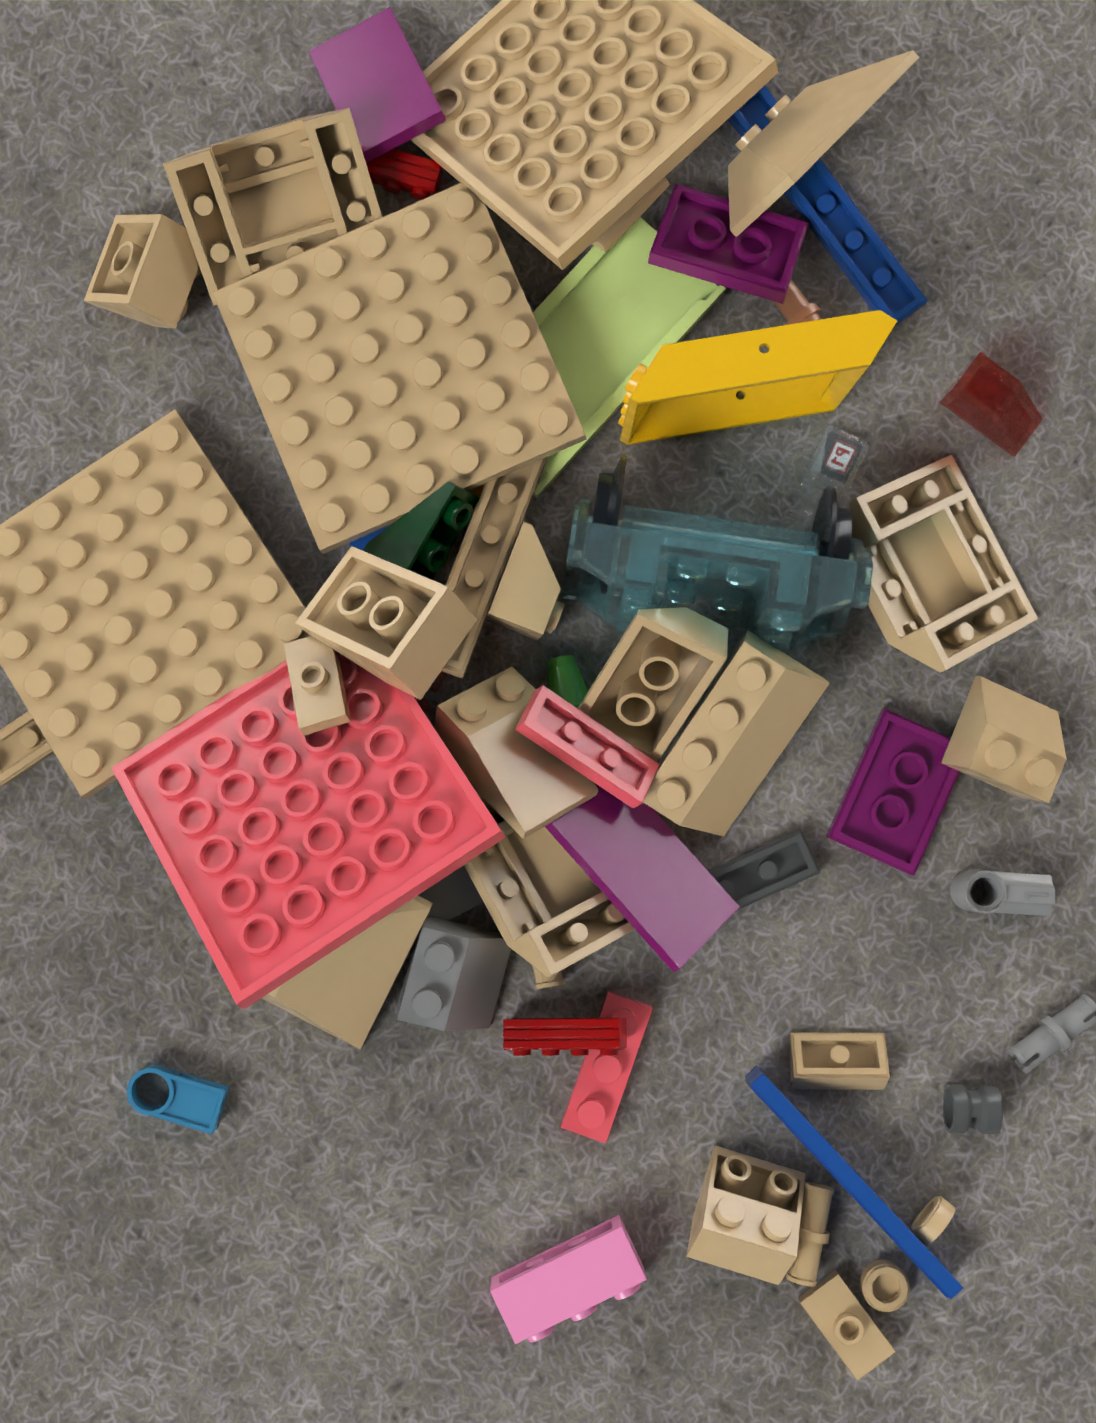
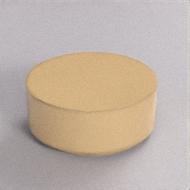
M942 1196L934 1197L915 1218L911 1226L912 1232L924 1245L931 1244L951 1221L955 1213V1207Z
M877 1260L870 1263L863 1270L860 1277L862 1295L867 1303L878 1311H895L902 1307L909 1297L910 1283L907 1275L898 1264L890 1260Z

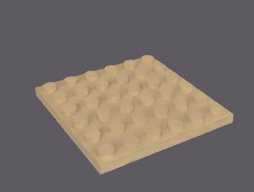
M501 0L423 71L446 121L416 136L411 141L460 183L463 182L477 198L563 270L779 73L777 62L770 54L694 0Z
M463 182L212 292L319 551L323 554L393 524L448 481L469 491L587 440L488 209Z
M175 409L0 524V665L79 795L83 798L88 799L117 780L112 770L113 766L230 691L265 675L285 662V643L311 636L295 624L306 609L305 604L191 430Z

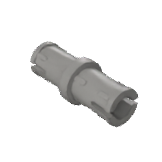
M1082 994L1055 1016L1050 1017L1047 1015L1042 1018L1037 1029L1007 1049L1010 1056L1013 1057L1015 1055L1012 1060L1025 1074H1028L1058 1050L1061 1052L1068 1050L1072 1046L1071 1041L1096 1023L1095 1002L1086 994Z

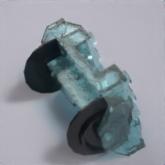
M621 455L613 473H599L593 516H588L591 500L581 499L580 505H575L562 598L576 600L605 623L615 624V629L621 632L627 630L639 609L660 608L664 595H667V600L678 604H693L695 600L714 602L713 606L715 608L726 611H738L742 609V606L749 607L746 632L749 630L784 653V649L791 650L822 637L839 639L844 633L851 607L864 609L869 603L873 570L869 549L864 548L862 539H851L852 514L850 509L838 506L837 492L833 485H828L823 491L811 532L624 505L622 518L618 520L627 455Z

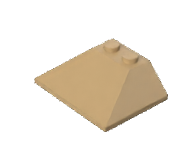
M911 50L807 86L793 100L785 94L765 114L770 123L763 130L755 124L735 144L741 152L728 165L730 231L736 237L794 185L920 58L915 51Z
M350 108L295 119L215 143L163 163L213 306L217 305L212 292L382 218Z
M952 454L850 501L852 536L848 568L889 645L941 673L1038 620L1033 607Z
M476 791L506 838L466 863L464 867L507 946L549 978L635 930L545 827L523 839Z
M417 895L261 999L361 1050L433 903Z

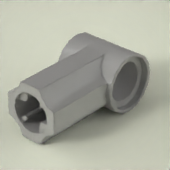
M968 869L956 874L950 885V895L955 905L971 912L1050 916L1051 909L1055 905V887L1052 883V876L1047 874ZM977 879H980L985 885V896L980 902L975 903L971 897L970 890L972 884Z

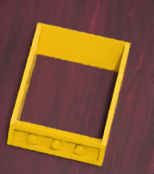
M881 310L662 345L649 367L640 363L625 387L627 392L622 400L624 405L620 411L622 415L618 421V424L623 427L620 441L626 445L835 411L871 365L897 323V320ZM760 346H765V347H767L768 352H767V353H762V352H760L759 347H760ZM742 392L744 399H738L736 393Z

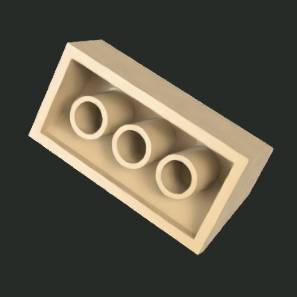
M747 630L660 761V765L643 803L679 826L724 837L829 685V681Z

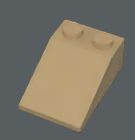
M351 546L295 624L384 682L421 700L478 619L448 586Z
M510 667L437 705L434 728L471 785L524 839L595 797L598 788L594 782L515 730L536 689L513 667Z

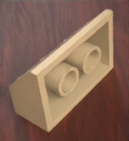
M687 607L639 609L578 709L655 762H658L726 661L729 629Z

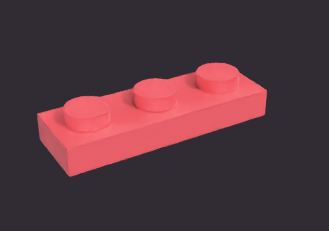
M544 685L533 692L515 728L516 731L631 808H635L643 803L660 765Z
M607 990L598 1018L626 1017L627 1048L618 1050V1055L604 1056L600 1055V1050H589V1055L584 1056L561 1122V1128L606 1144L653 1009L651 1005Z

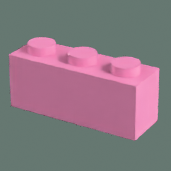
M620 1215L491 1277L490 1292L514 1343L517 1344L526 1339L532 1343L547 1337L553 1332L554 1325L570 1317L572 1321H579L590 1316L597 1310V1304L613 1296L616 1300H621L633 1295L640 1289V1283L646 1281L647 1278L644 1265Z

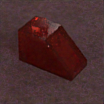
M982 352L966 365L939 401L1013 457L1017 455L1043 420L1020 381Z

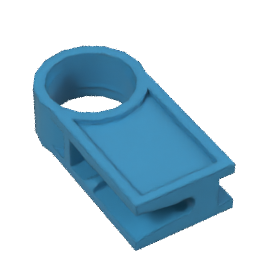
M152 1064L142 1068L132 1076L127 1086V1097L133 1109L143 1115L153 1116L213 1134L214 1130H217L229 1086L176 1071L163 1065ZM156 1073L162 1076L168 1083L169 1098L163 1105L149 1106L139 1098L137 1082L144 1074Z

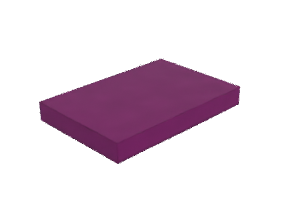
M390 7L308 51L335 109L350 108L366 163L446 121Z
M675 183L650 250L648 264L783 304L809 223L765 210L736 237L730 231L729 199Z
M885 708L881 709L826 837L915 876L960 772L941 763L951 738Z

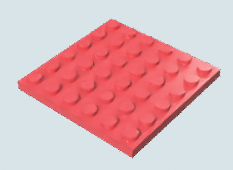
M338 653L351 722L304 736L298 728L287 661H285L265 675L230 691L112 767L119 784L236 1005L242 1009H246L506 838L414 696L389 685L340 653Z

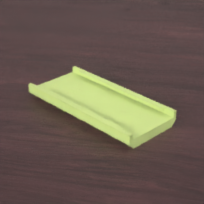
M641 217L635 221L607 252L593 246L533 312L587 439L548 456L533 495L535 498H538L624 404L622 400L627 392L625 387L638 365L641 363L649 367L662 345L680 342L725 292L726 288L724 286H717L715 283L648 264L650 250L657 231Z

